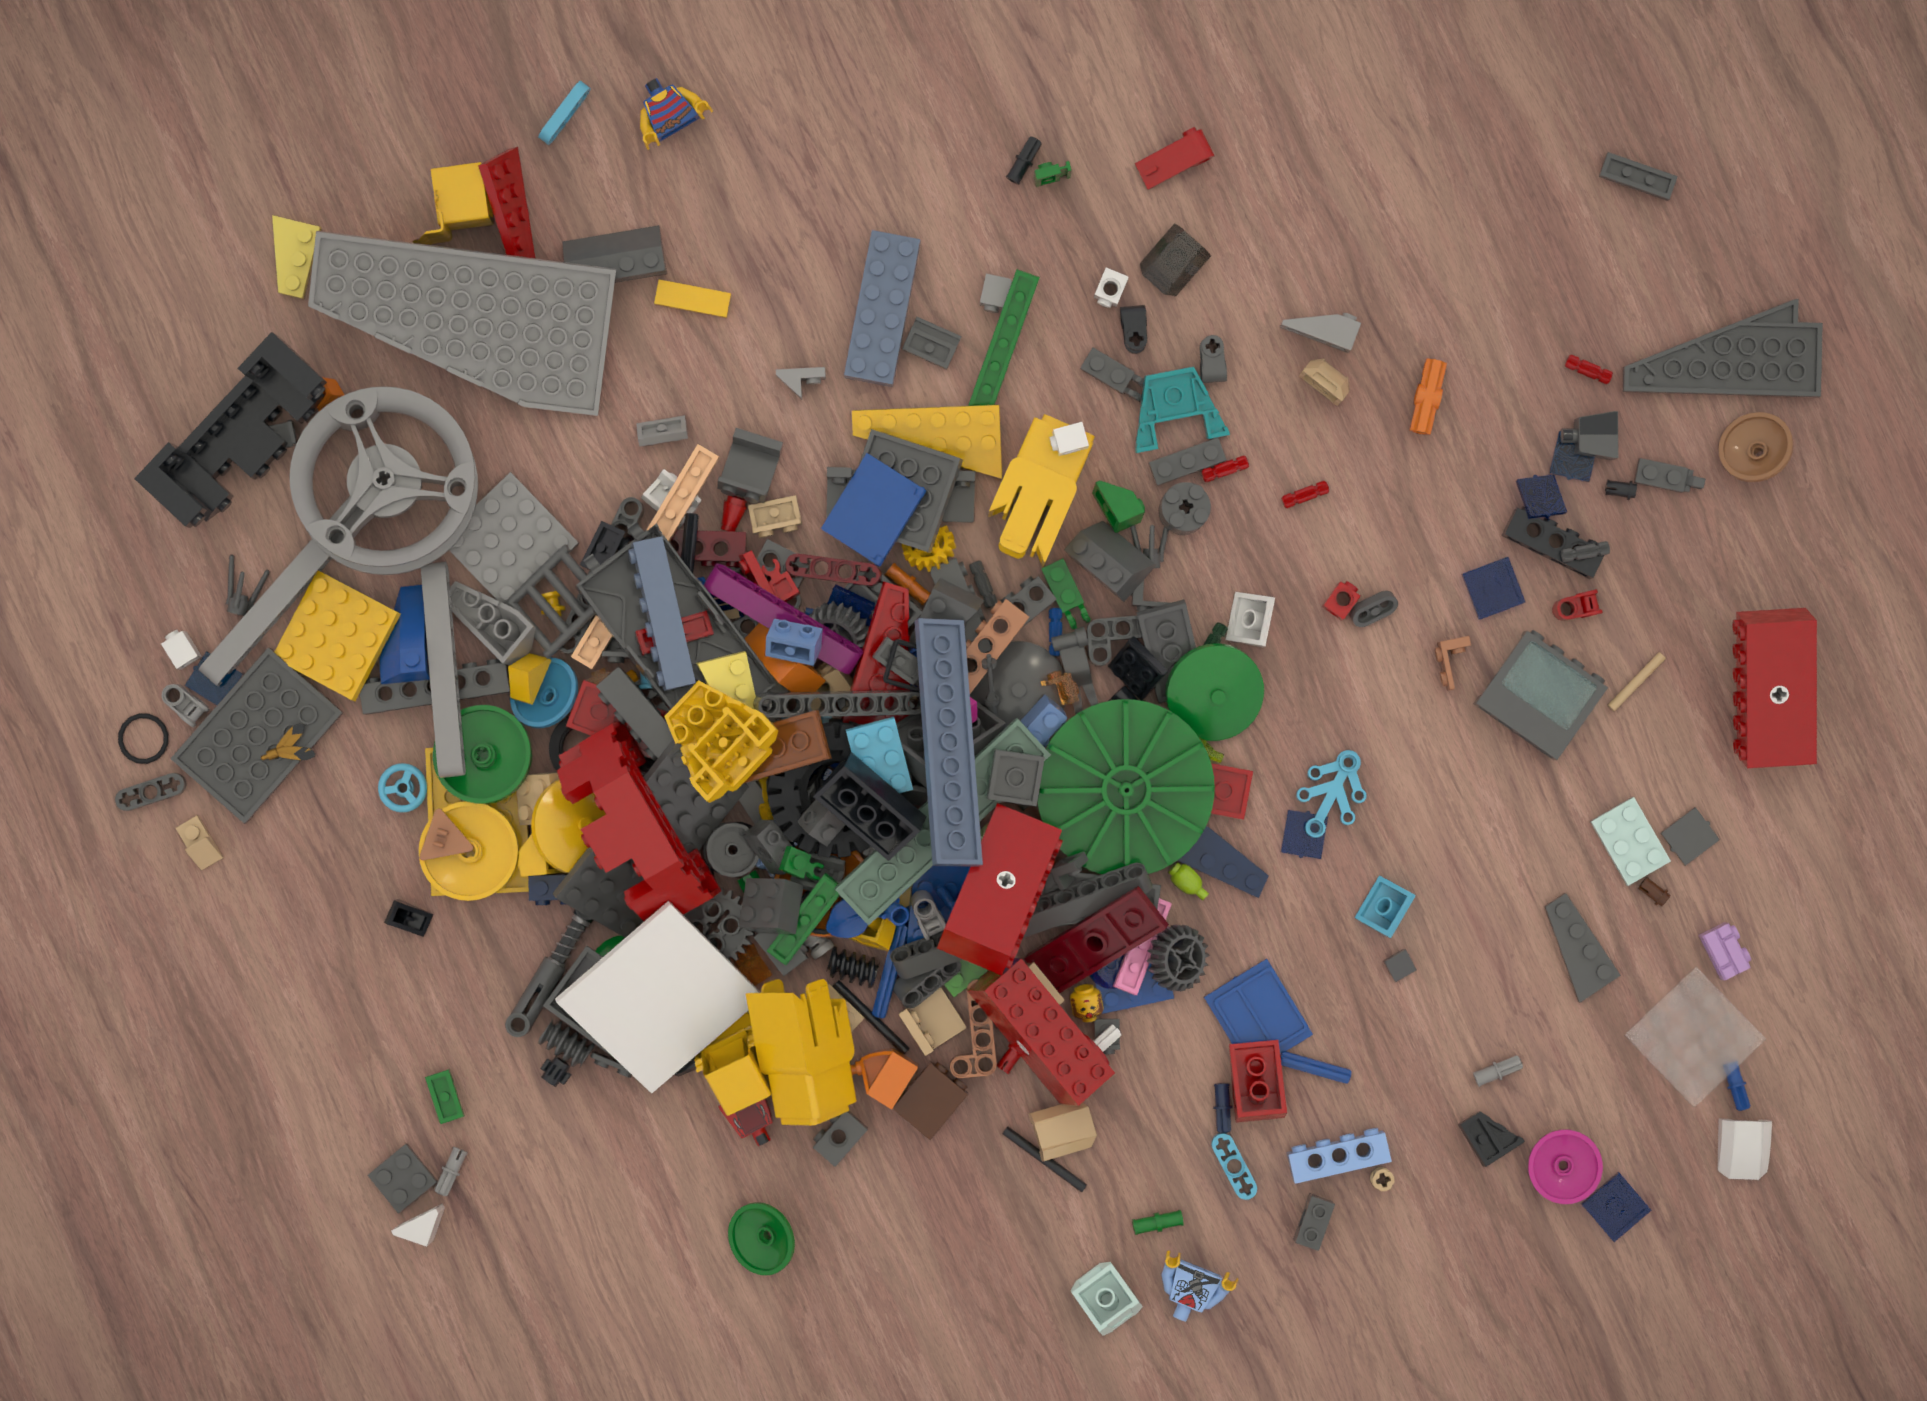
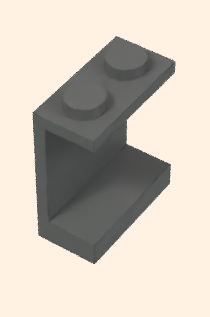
M736 428L722 475L718 479L717 489L728 496L739 495L745 497L744 499L750 503H765L782 453L783 442Z

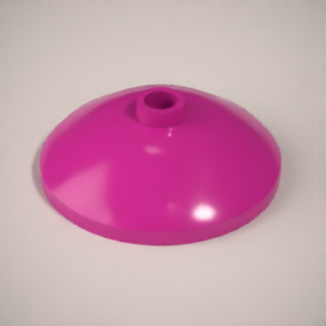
M1568 1129L1552 1131L1540 1138L1532 1148L1528 1160V1173L1534 1188L1544 1198L1559 1204H1573L1589 1197L1599 1185L1603 1172L1602 1157L1594 1142L1584 1134ZM1566 1161V1168L1563 1170L1559 1169V1163Z

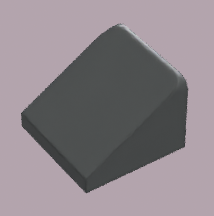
M1402 949L1383 960L1395 982L1417 970L1406 949Z

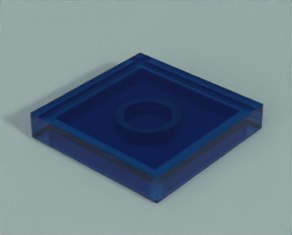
M1509 557L1461 574L1478 620L1526 603Z
M1619 1172L1581 1203L1613 1242L1617 1241L1652 1211Z

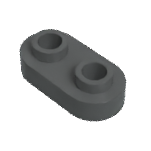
M1381 591L1355 604L1350 610V618L1356 626L1366 627L1391 615L1398 607V600L1391 591Z

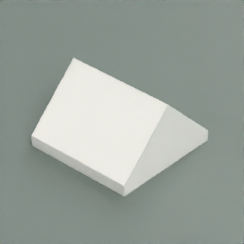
M1235 592L1226 640L1262 648L1265 647L1275 598Z
M443 1203L398 1225L391 1230L392 1234L427 1247L434 1241L445 1209Z

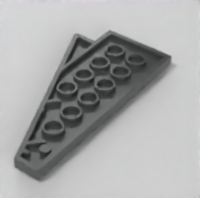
M1794 299L1623 367L1622 392L1821 397L1823 323L1798 322L1799 299Z

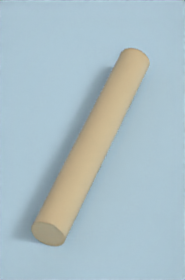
M1658 652L1608 704V707L1615 712L1666 658Z

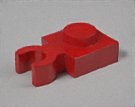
M774 558L775 569L773 571H768L764 565L761 566V569L767 577L772 579L768 583L774 595L787 602L799 595L800 592L788 571L780 573L781 565Z

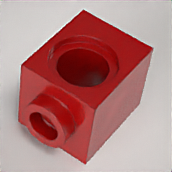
M1348 581L1345 584L1339 582L1321 607L1342 621L1361 595L1356 593L1359 589ZM1343 592L1348 595L1349 602L1346 606H1341L1337 603L1336 596L1338 593Z

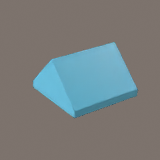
M1379 875L1354 918L1384 936L1391 938L1416 895Z

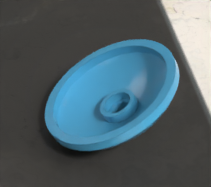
M549 658L551 663L533 705L510 698L512 711L523 724L532 728L550 727L561 721L572 709L578 694V680L574 670L561 659Z

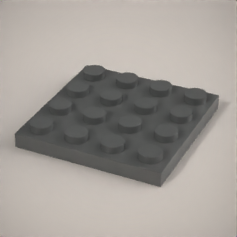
M871 429L860 463L866 453L927 490L896 542L931 553L963 459Z

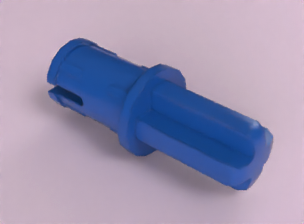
M1738 1061L1723 1064L1722 1066L1729 1085L1727 1089L1731 1090L1736 1109L1738 1111L1749 1109L1751 1105L1744 1086L1746 1082L1743 1081Z

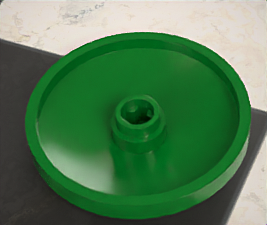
M1221 643L1202 645L1183 655L1172 668L1166 683V703L1168 710L1185 721L1199 739L1206 741L1229 739L1243 732L1257 717L1264 699L1263 678L1257 665L1242 650Z
M475 705L462 709L461 720L466 774L440 778L434 742L433 765L436 775L441 784L451 794L463 801L475 804L499 802L517 791L529 773L532 763V745L529 735L515 716L499 707Z

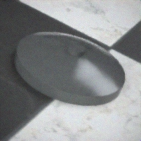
M1024 641L1010 642L996 660L997 667L992 669L993 690L995 695L999 697V704L997 705L998 718L1006 723V727L1015 718L1021 721L1044 694L1064 710L1068 697V684L1065 672L1058 660L1039 645ZM986 673L970 696L987 709V706L984 704V697L988 694V675Z

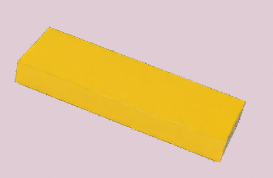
M658 280L654 304L727 318L732 294Z

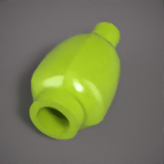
M1176 862L1168 871V874L1171 875V882L1182 892L1189 895L1196 894L1201 900H1204L1209 894L1202 888L1200 876L1188 865H1181Z

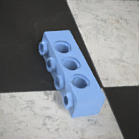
M1378 1128L1364 1130V1135L1355 1137L1354 1133L1339 1136V1141L1330 1142V1139L1316 1141V1146L1306 1148V1144L1291 1147L1292 1151L1286 1153L1293 1182L1295 1184L1392 1162L1385 1132L1378 1131ZM1360 1143H1367L1369 1146L1368 1153L1363 1156L1356 1153L1357 1146ZM1337 1148H1342L1345 1152L1344 1158L1340 1161H1334L1332 1158V1153ZM1319 1154L1321 1157L1319 1165L1315 1167L1309 1166V1156Z

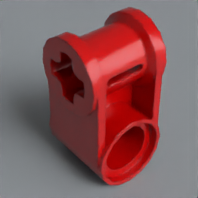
M1598 590L1578 593L1575 596L1556 601L1552 607L1554 617L1558 620L1566 621L1603 613L1602 609H1599L1596 597ZM1562 603H1567L1571 608L1568 616L1561 613L1560 607Z

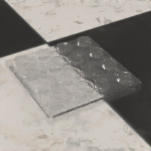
M1697 967L1624 1035L1693 1107H1696L1766 1040Z

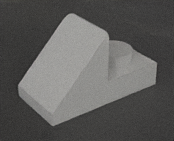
M825 367L777 369L776 376L803 400L802 381H806V384L809 385L821 384V380L826 379Z

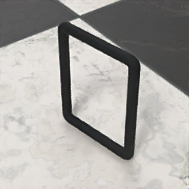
M896 639L893 642L883 681L890 685L920 693L919 687L888 679L898 644L917 649L914 643Z

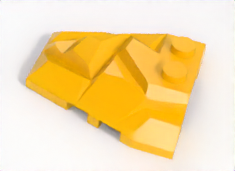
M699 680L664 716L675 744L679 743L682 745L680 748L683 753L681 759L683 764L688 767L691 775L689 778L691 784L708 803L721 798L727 791L733 792L737 790L772 754L770 746L776 741L779 731L763 713Z

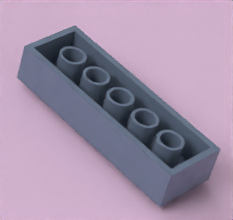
M872 230L845 366L844 377L846 379L893 387L920 250V239Z

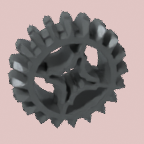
M834 601L829 605L824 602L820 607L817 606L809 615V617L863 649L869 626L866 625L867 619L860 618V612L855 613L852 611V606L846 608L843 602L839 606Z
M1177 924L1171 925V927H1167L1163 932L1156 935L1157 940L1151 941L1153 948L1147 950L1151 954V958L1146 961L1152 965L1148 969V971L1154 973L1152 979L1167 990L1180 992L1193 988L1194 983H1200L1199 976L1206 975L1203 968L1209 966L1205 959L1210 956L1205 952L1208 945L1202 943L1204 937L1199 935L1196 929L1187 925Z

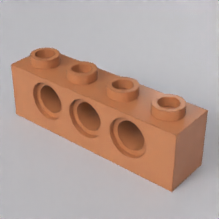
M1007 599L1003 603L998 601L990 611L993 616L988 623L983 620L975 630L978 636L973 642L969 639L966 642L967 659L971 658L977 662V669L972 673H968L970 694L987 673V670L982 668V660L986 658L987 654H991V658L997 660L1029 619L1028 615ZM999 619L1006 621L1008 625L1007 631L1001 634L995 632L993 628L994 622ZM982 639H988L992 642L993 648L990 652L982 653L978 649V643Z

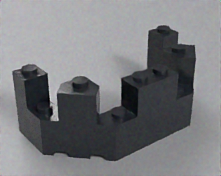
M273 332L237 368L245 376L180 446L168 442L134 478L185 527H197L203 520L207 522L217 513L224 512L232 504L231 500L234 495L216 479L219 475L224 476L231 469L232 465L230 463L232 461L247 475L256 480L257 477L262 478L270 470L269 465L274 459L279 460L287 452L285 447L288 443L268 425L270 421L274 422L280 417L282 408L298 422H308L316 414V409L325 396L323 392L327 381L311 368L282 338Z

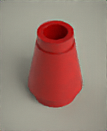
M727 496V500H724L721 529L735 532L747 509V501L744 498Z

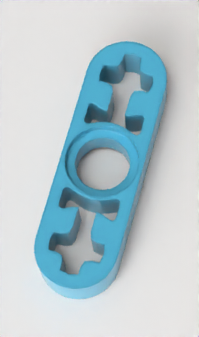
M579 81L543 127L538 138L547 145H550L586 99L591 88L582 81Z
M1227 1133L1216 1134L1212 1138L1211 1146L1235 1193L1244 1200L1253 1198L1257 1193L1256 1182L1232 1137ZM1218 1139L1229 1140L1226 1146L1230 1153L1235 1150L1236 1154L1229 1155L1222 1160L1221 1156H1225L1222 1148H1216V1145L1219 1144ZM1232 1159H1237L1241 1162V1169L1237 1173H1231L1227 1169V1164ZM1244 1172L1247 1173V1176H1243L1244 1181L1247 1184H1252L1250 1193L1247 1195L1245 1192H1239V1189L1242 1188L1240 1181H1233V1178L1240 1177Z

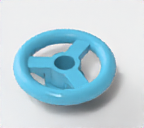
M399 763L390 766L383 772L378 783V793L383 804L389 809L401 813L410 812L418 808L424 801L427 794V782L425 776L417 767L406 763ZM405 771L403 777L397 780L394 786L385 787L388 778L393 773ZM412 774L416 776L420 784V792L417 798L413 795L415 786L410 780ZM402 783L407 785V791L404 793L399 789ZM396 793L399 797L406 798L410 804H395L388 798L387 794Z

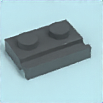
M916 317L902 350L947 370L962 336Z

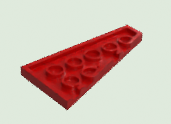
M514 147L478 165L506 255L535 258L518 147Z
M883 581L862 649L863 654L859 659L850 691L908 690L885 683L883 676L886 666L874 659L872 655L886 636L893 641L900 639L909 642V589ZM900 645L901 647H903L904 649H906V650L908 651V647H907V646ZM890 670L888 679L910 685L909 682ZM892 696L887 697L884 701L886 709L893 706L894 700ZM864 697L860 701V708L862 710L869 706L870 701L868 697ZM908 715L842 716L841 720L843 723L852 721L864 725L894 717L895 722L898 723Z

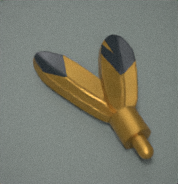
M299 723L292 726L279 741L276 748L266 751V754L261 756V760H272L277 757L309 760L315 757V752L310 748L293 746L303 734L304 725Z

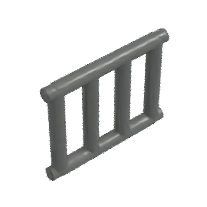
M565 544L504 603L521 611L536 627L534 638L545 650L543 654L547 659L555 654L595 615L590 606L585 609L552 571L562 560L579 581H582L581 579L587 575L569 554L570 549ZM544 577L578 615V618L570 626L564 622L535 588ZM527 593L562 633L552 643L518 604Z

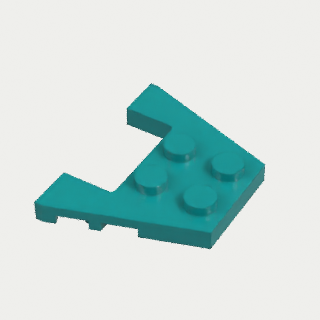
M1194 367L1144 376L1135 453L1158 449L1155 423L1199 414L1203 416L1207 439L1230 435L1227 426H1225L1221 419L1219 411L1215 408L1208 395V391Z

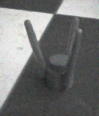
M1134 525L1130 527L1134 546L1141 551L1136 526ZM1150 525L1149 548H1144L1143 554L1156 564L1155 568H1160V562H1164V550L1169 529L1164 526L1158 552V548H1154L1155 527Z
M230 555L228 596L226 600L228 605L227 612L245 616L247 610L253 607L270 571L266 570L250 600L247 601L248 596L241 594L245 576L244 572H240L236 593H233L234 555Z

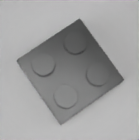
M994 749L986 798L1037 806L1045 757Z
M407 1143L367 1175L397 1213H400L438 1182Z

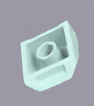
M1111 1262L1099 1263L1076 1280L1071 1289V1293L1103 1336L1113 1332L1117 1327L1136 1315L1143 1307Z

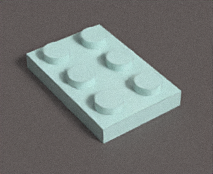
M1634 797L1590 821L1627 886L1671 862Z

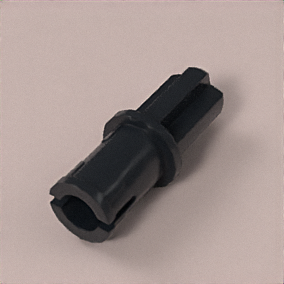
M1032 136L1028 138L1020 154L1015 156L1016 161L1008 175H1006L1008 180L1017 185L1020 184L1029 166H1033L1031 162L1042 145L1040 140Z

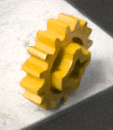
M940 525L931 553L902 544L903 555L911 567L917 566L918 571L926 567L927 571L931 572L933 566L939 570L940 563L948 564L947 557H954L952 549L956 548L955 538L947 525L943 527Z

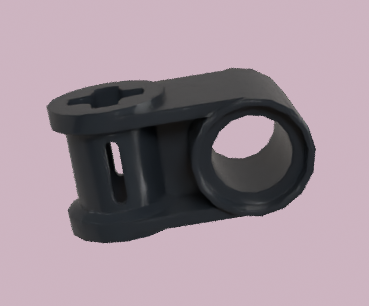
M1145 305L1120 307L1125 348L1132 354L1141 353L1147 343ZM1133 336H1137L1138 340H1142L1139 346H1135L1134 342H1130Z

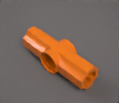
M1426 359L1421 382L1417 386L1413 405H1415L1409 431L1422 435L1431 434L1435 413L1439 409L1443 389L1441 387L1447 363L1436 359Z

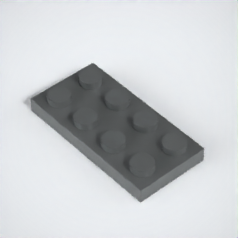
M1184 599L1136 612L1144 647L1168 670L1154 688L1159 704L1166 702V683L1172 668L1183 655L1196 648Z

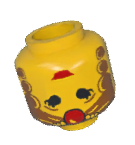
M1092 984L1079 985L1070 994L1071 1010L1075 1018L1082 1019V1022L1087 1023L1095 1021L1097 1016L1102 1014L1104 1006L1101 991L1098 988H1094Z

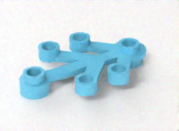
M1345 750L1337 756L1335 762L1322 766L1315 765L1308 769L1307 776L1313 781L1319 780L1324 774L1338 771L1333 781L1311 788L1302 787L1296 792V798L1300 802H1307L1312 797L1327 793L1315 817L1308 820L1305 824V832L1308 836L1317 838L1324 834L1326 829L1324 820L1335 799H1337L1340 808L1341 823L1350 825L1355 821V814L1350 809L1343 783L1346 777H1348L1353 790L1351 793L1353 802L1362 803L1365 801L1367 795L1362 789L1357 775L1361 760L1356 752ZM1345 758L1352 760L1351 767L1344 765ZM1313 768L1319 771L1317 778L1311 776ZM1302 790L1307 791V799L1300 798L1299 794ZM1356 791H1360L1363 794L1362 800L1355 799ZM1345 813H1349L1352 816L1350 822L1344 821L1343 816ZM1313 823L1319 827L1316 833L1310 830V826Z

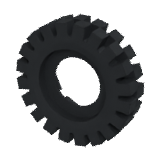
M829 719V723L822 724L831 759L769 776L766 782V791L772 816L777 826L781 828L783 834L791 842H796L799 848L809 853L811 850L817 852L818 856L830 858L831 854H838L840 858L851 856L852 851L858 850L861 853L871 847L847 825L840 830L828 846H825L810 836L798 823L800 817L812 804L807 792V785L811 774L824 763L843 761L851 753L846 729L861 726V724L852 721L843 723L841 719Z

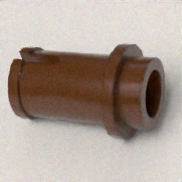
M1648 876L1638 887V890H1641L1655 901V905L1659 904L1661 907L1671 896L1667 893V889L1663 890L1650 880Z

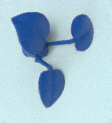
M898 898L878 917L882 919L887 918L897 926L907 925L909 906L905 908L899 903L900 899ZM842 899L833 907L826 924V931L836 937L852 938L863 933L868 924Z

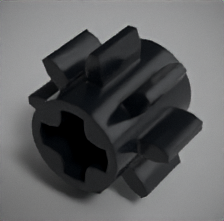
M557 1056L552 1061L548 1058L540 1068L544 1071L541 1077L555 1087L559 1083L564 1085L572 1075L567 1072L571 1066Z

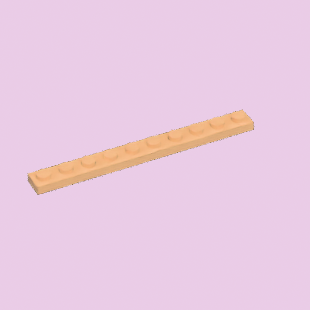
M697 444L647 530L657 523L662 534L670 542L719 460V456ZM595 615L571 656L592 670L601 658L602 651H605L613 638L597 615Z

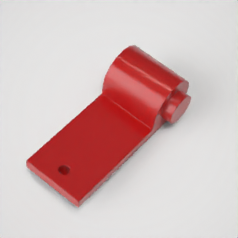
M1193 127L1183 132V138L1135 163L1148 190L1190 167L1207 162L1215 156L1202 129L1196 130Z

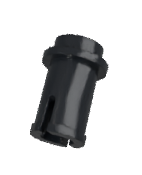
M1607 479L1606 486L1616 489L1605 488V495L1627 497V500L1635 498L1637 484L1632 483V481L1626 483Z

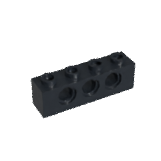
M1522 506L1521 509H1514L1501 536L1588 579L1594 578L1604 555L1599 556L1598 554L1592 558L1563 562L1561 550L1572 548L1575 545L1583 546L1593 543L1597 545L1598 542L1591 539L1588 542L1579 538L1580 534L1569 528L1564 531L1557 527V522L1546 517L1542 520L1534 514L1532 515L1527 507ZM1529 524H1534L1538 527L1539 532L1536 537L1528 535L1527 526ZM1551 535H1557L1560 538L1561 544L1558 548H1553L1549 544Z

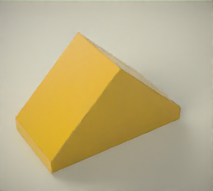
M529 653L508 666L510 698L533 705L551 659Z

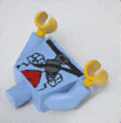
M1168 1250L1161 1276L1164 1291L1169 1295V1300L1178 1303L1173 1317L1186 1322L1191 1309L1201 1313L1204 1309H1211L1222 1301L1230 1291L1236 1288L1239 1279L1236 1278L1235 1281H1229V1272L1225 1273L1222 1281L1221 1275L1180 1259L1181 1253L1179 1252L1177 1257H1170V1250Z

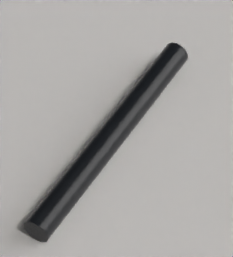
M840 980L832 986L900 1053L904 1055L910 1049L884 1022L872 1015V1011Z
M1007 1126L1002 1134L1077 1190L1083 1192L1087 1184L1055 1160L1050 1159L1042 1162L1039 1153L1040 1149Z

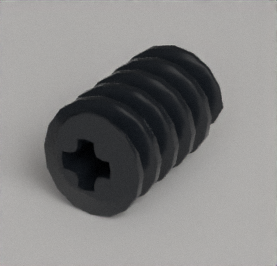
M834 946L827 970H830L831 978H834L837 972H839L840 980L842 981L849 975V983H853L858 978L860 986L868 980V988L871 989L874 986L880 962L878 965H875V957H871L867 963L864 954L861 955L859 960H856V952L854 951L847 957L846 949H843L838 955L837 947Z

